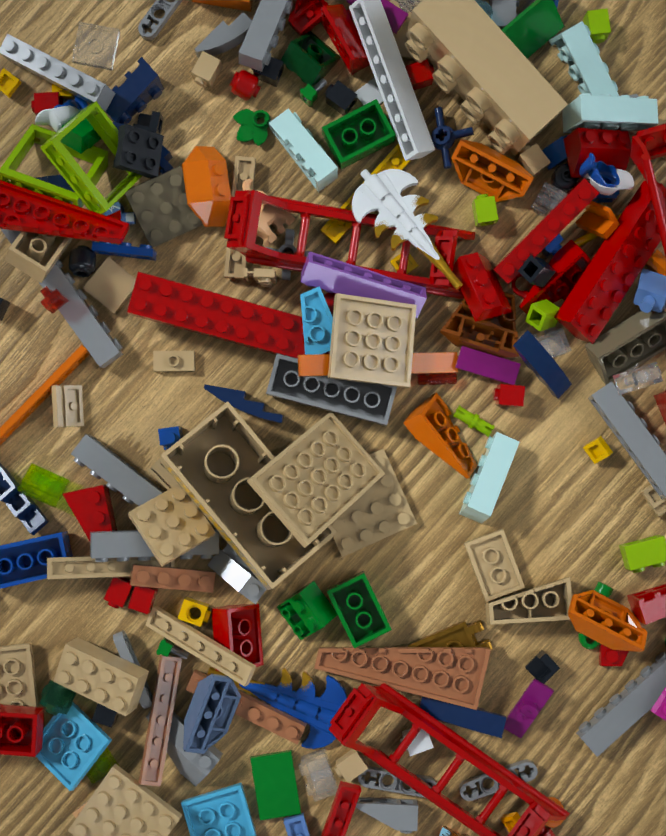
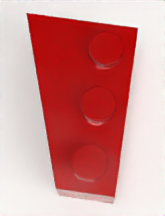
M100 485L62 494L89 541L90 532L117 531L109 487Z

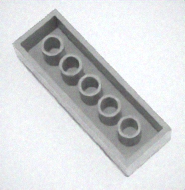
M276 354L266 394L387 426L397 387L328 378V376L298 377V359Z

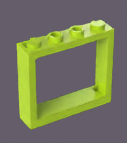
M96 101L79 112L40 148L85 206L91 211L102 214L111 208L142 175L126 171L129 175L104 198L60 140L86 118L114 156H116L118 130Z
M31 124L0 168V180L70 204L73 202V205L83 207L84 203L75 192L16 171L34 143L43 145L57 133ZM63 144L73 157L93 163L86 175L96 186L108 167V151L92 146L80 154Z

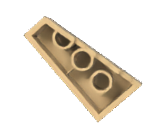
M570 577L486 603L487 625L570 620L568 616L572 599Z

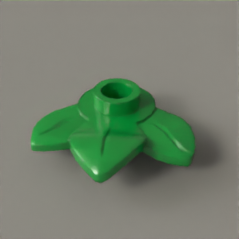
M244 109L233 116V119L241 125L236 137L238 141L248 142L253 140L257 146L266 141L268 137L267 128L269 127V122H271L270 115L266 111L258 110L253 112L249 109ZM263 118L265 121L263 124L257 123L258 119Z

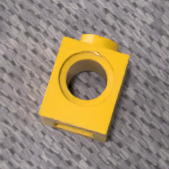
M186 597L177 619L201 627L204 622L208 623L212 612L208 610L210 604ZM191 608H199L201 616H192Z

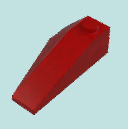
M570 240L549 262V265L556 271L543 288L533 285L519 307L528 314L532 303L545 299L552 303L561 298L565 300L591 262L590 258L574 241Z

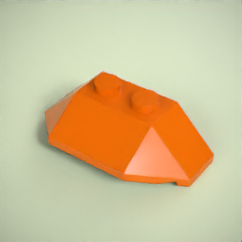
M461 139L451 157L460 182L481 194H488L489 197L495 196L496 202L523 197L534 179L518 162L482 143Z
M195 146L182 163L187 205L205 227H224L231 199L226 160L215 147Z
M594 590L572 596L568 616L577 632L612 650L644 651L648 632L641 627L639 621L629 608Z

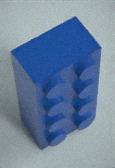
M68 531L0 545V589L46 579L47 558L73 557Z

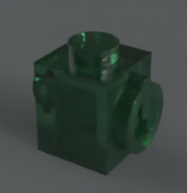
M50 680L49 684L42 690V698L39 704L46 707L45 711L57 716L58 713L67 714L72 706L76 692Z

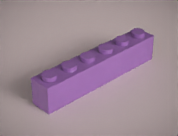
M310 251L301 271V283L309 287L320 286L321 289L328 293L417 305L416 318H418L427 299L426 287L393 279L374 271Z

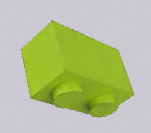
M655 535L619 545L625 569L633 571V573L642 572L647 566L652 565L653 568L665 565L666 540L662 535Z

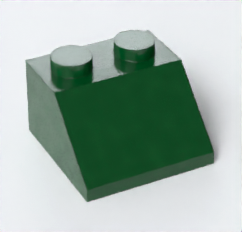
M310 31L290 42L281 61H283L287 69L298 75L305 84L309 83L313 86L327 75L341 57Z

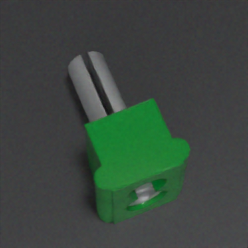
M322 78L314 87L308 83L304 88H301V100L309 107H313V103L318 99V92L327 84V81Z
M164 637L159 644L156 654L168 657L172 653L187 659L189 652L174 646L175 643Z

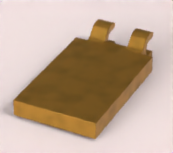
M464 620L408 644V647H488L491 650L493 649L489 639L478 644L474 635L484 630L481 620L475 621L468 626Z

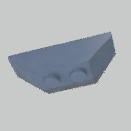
M211 674L198 682L184 719V752L204 754L209 747L227 734L241 698L233 679L230 677Z

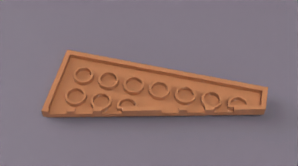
M319 647L314 669L376 685L386 683L396 690L477 710L491 648Z

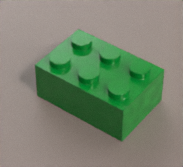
M377 99L322 127V135L341 170L394 143L396 137Z
M364 571L327 588V594L354 648L392 630Z

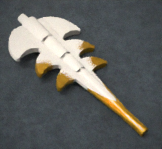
M367 169L363 170L360 175L365 181L356 189L352 199V213L355 220L361 223L367 214L378 211L379 214L374 223L376 238H379L386 229L395 227L396 230L391 238L392 251L401 243L409 240L445 275L456 290L463 286L462 282L448 267L424 231L426 226L438 221V216L427 213L417 216L413 214L417 208L428 205L429 200L419 195H407L404 197L400 195L406 188L417 185L418 180L408 172L400 169L383 170L378 174L372 175Z

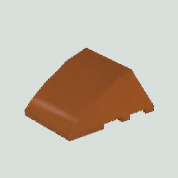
M504 292L511 306V313L475 322L464 298L447 323L442 327L440 333L452 344L460 348L464 346L500 358L519 357L520 355L513 347L518 338L515 321V296Z

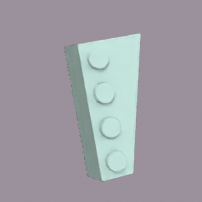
M583 21L549 40L551 46H557L560 52L557 56L561 62L564 61L568 64L570 77L574 81L579 82L578 90L581 94L591 93L592 96H599L601 94H610L611 97L619 96L617 84L611 80L608 74L609 68L602 61L599 55L600 50L593 43L590 37V30Z
M582 93L562 110L563 133H571V130L577 128L616 130L621 127V131H635L654 127L658 124L657 99H649L648 96L630 98L629 95L611 97L610 94L592 96L591 93Z
M287 109L269 122L270 130L315 189L320 192L338 178V167L326 154L323 147L314 140L310 130L304 128L300 117L295 112L292 113Z
M496 432L493 437L489 436L485 444V448H487L485 455L482 454L477 465L479 469L471 479V487L463 499V505L459 512L460 515L481 524L491 517L520 443L519 441L499 432Z

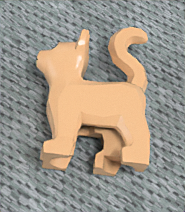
M246 179L243 182V191L251 190L252 179ZM255 190L263 194H266L262 190ZM261 204L257 236L264 240V247H269L277 239L275 233L280 236L285 231L284 223L290 226L296 218L288 211L273 205ZM270 225H273L276 228L275 233H273L270 229Z

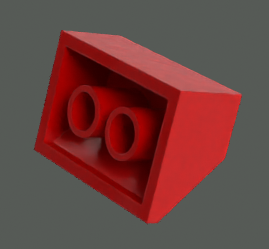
M343 4L321 7L322 25L350 74L353 75L369 66L370 63L357 28L353 23L351 11L349 9L346 10Z
M577 128L563 139L572 178H583L579 174V169L590 153L594 154L595 162L602 161L607 165H613L617 169L626 171L631 153L628 131Z
M478 252L459 256L453 266V273L463 284L460 289L475 322L511 313V306L489 259Z
M259 603L211 608L214 641L246 659L256 667L263 666Z

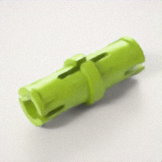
M460 405L453 414V417L466 423L470 429L474 428L487 437L490 436L491 430L495 427L479 418L480 415H474Z

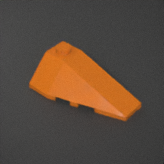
M436 392L415 408L403 423L415 439L468 479L476 469L477 464L467 444L462 443L458 435L460 430L457 425H453L449 417L451 412L448 406Z

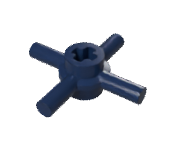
M437 107L434 109L437 128L432 132L431 139L434 147L441 150L444 169L452 167L449 148L453 146L455 139L474 135L473 127L453 131L449 126H445L443 108Z

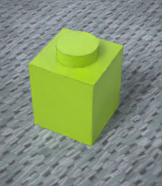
M608 8L587 11L583 18V23L588 26L593 43L604 42L611 33Z
M482 194L473 200L472 209L475 226L482 227L496 224L499 219L495 196L489 197L488 194Z
M547 299L532 303L525 322L540 332L553 328L557 323L554 316L560 308Z

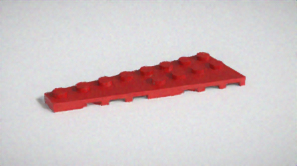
M0 180V229L122 244L129 231V223Z

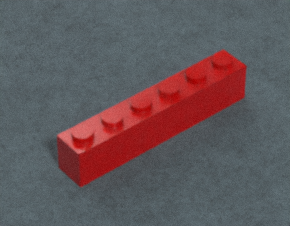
M585 178L582 179L493 270L509 284L519 274L518 270L530 255L537 256L599 192Z

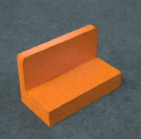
M591 201L585 207L586 211L575 222L579 228L606 240L620 225L609 207Z

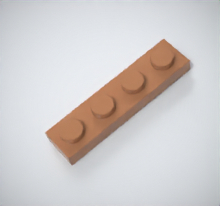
M132 564L130 585L213 593L216 572Z

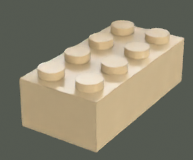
M21 231L9 247L4 261L42 283L73 238Z
M77 637L65 644L53 682L126 717L137 709L149 671Z

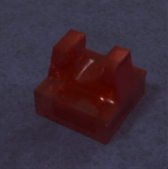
M45 286L40 290L45 297L41 304L52 314L69 301L58 289L52 291Z

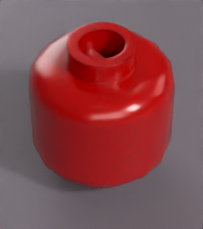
M246 70L236 71L229 85L232 87L231 92L245 101L250 100L252 96L256 98L261 88L258 86V77Z

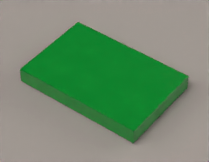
M535 0L507 24L502 31L528 59L565 26L553 0Z
M292 750L251 756L250 760L260 820L301 814Z

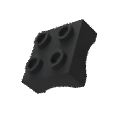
M129 124L119 126L118 148L113 168L134 172L147 178L157 177L164 136Z

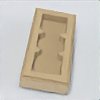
M153 351V371L195 372V351Z

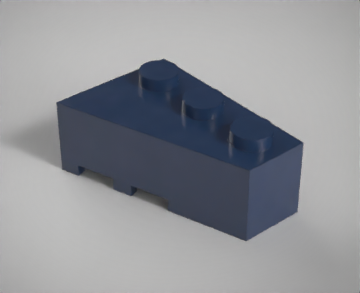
M142 57L137 61L140 65L134 72L128 71L124 75L127 78L120 87L115 85L112 89L116 94L105 113L113 122L128 124L137 112H142L147 107V104L152 99L155 100L160 97L164 90L158 74Z

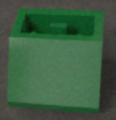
M314 581L298 590L277 606L281 615L286 619L300 640L322 629L338 615Z

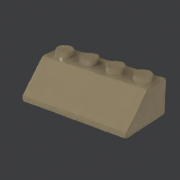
M652 310L649 313L640 311L600 335L594 344H585L589 360L605 385L666 349L665 311L662 313Z

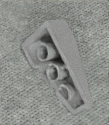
M173 711L167 753L179 773L194 786H197L220 761L223 753L213 745L204 754L184 752V720ZM149 712V714L146 716V718L148 719V721H149V717H150V712Z

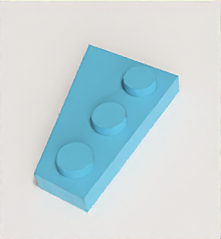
M319 286L300 294L305 355L324 354L330 351L333 316Z

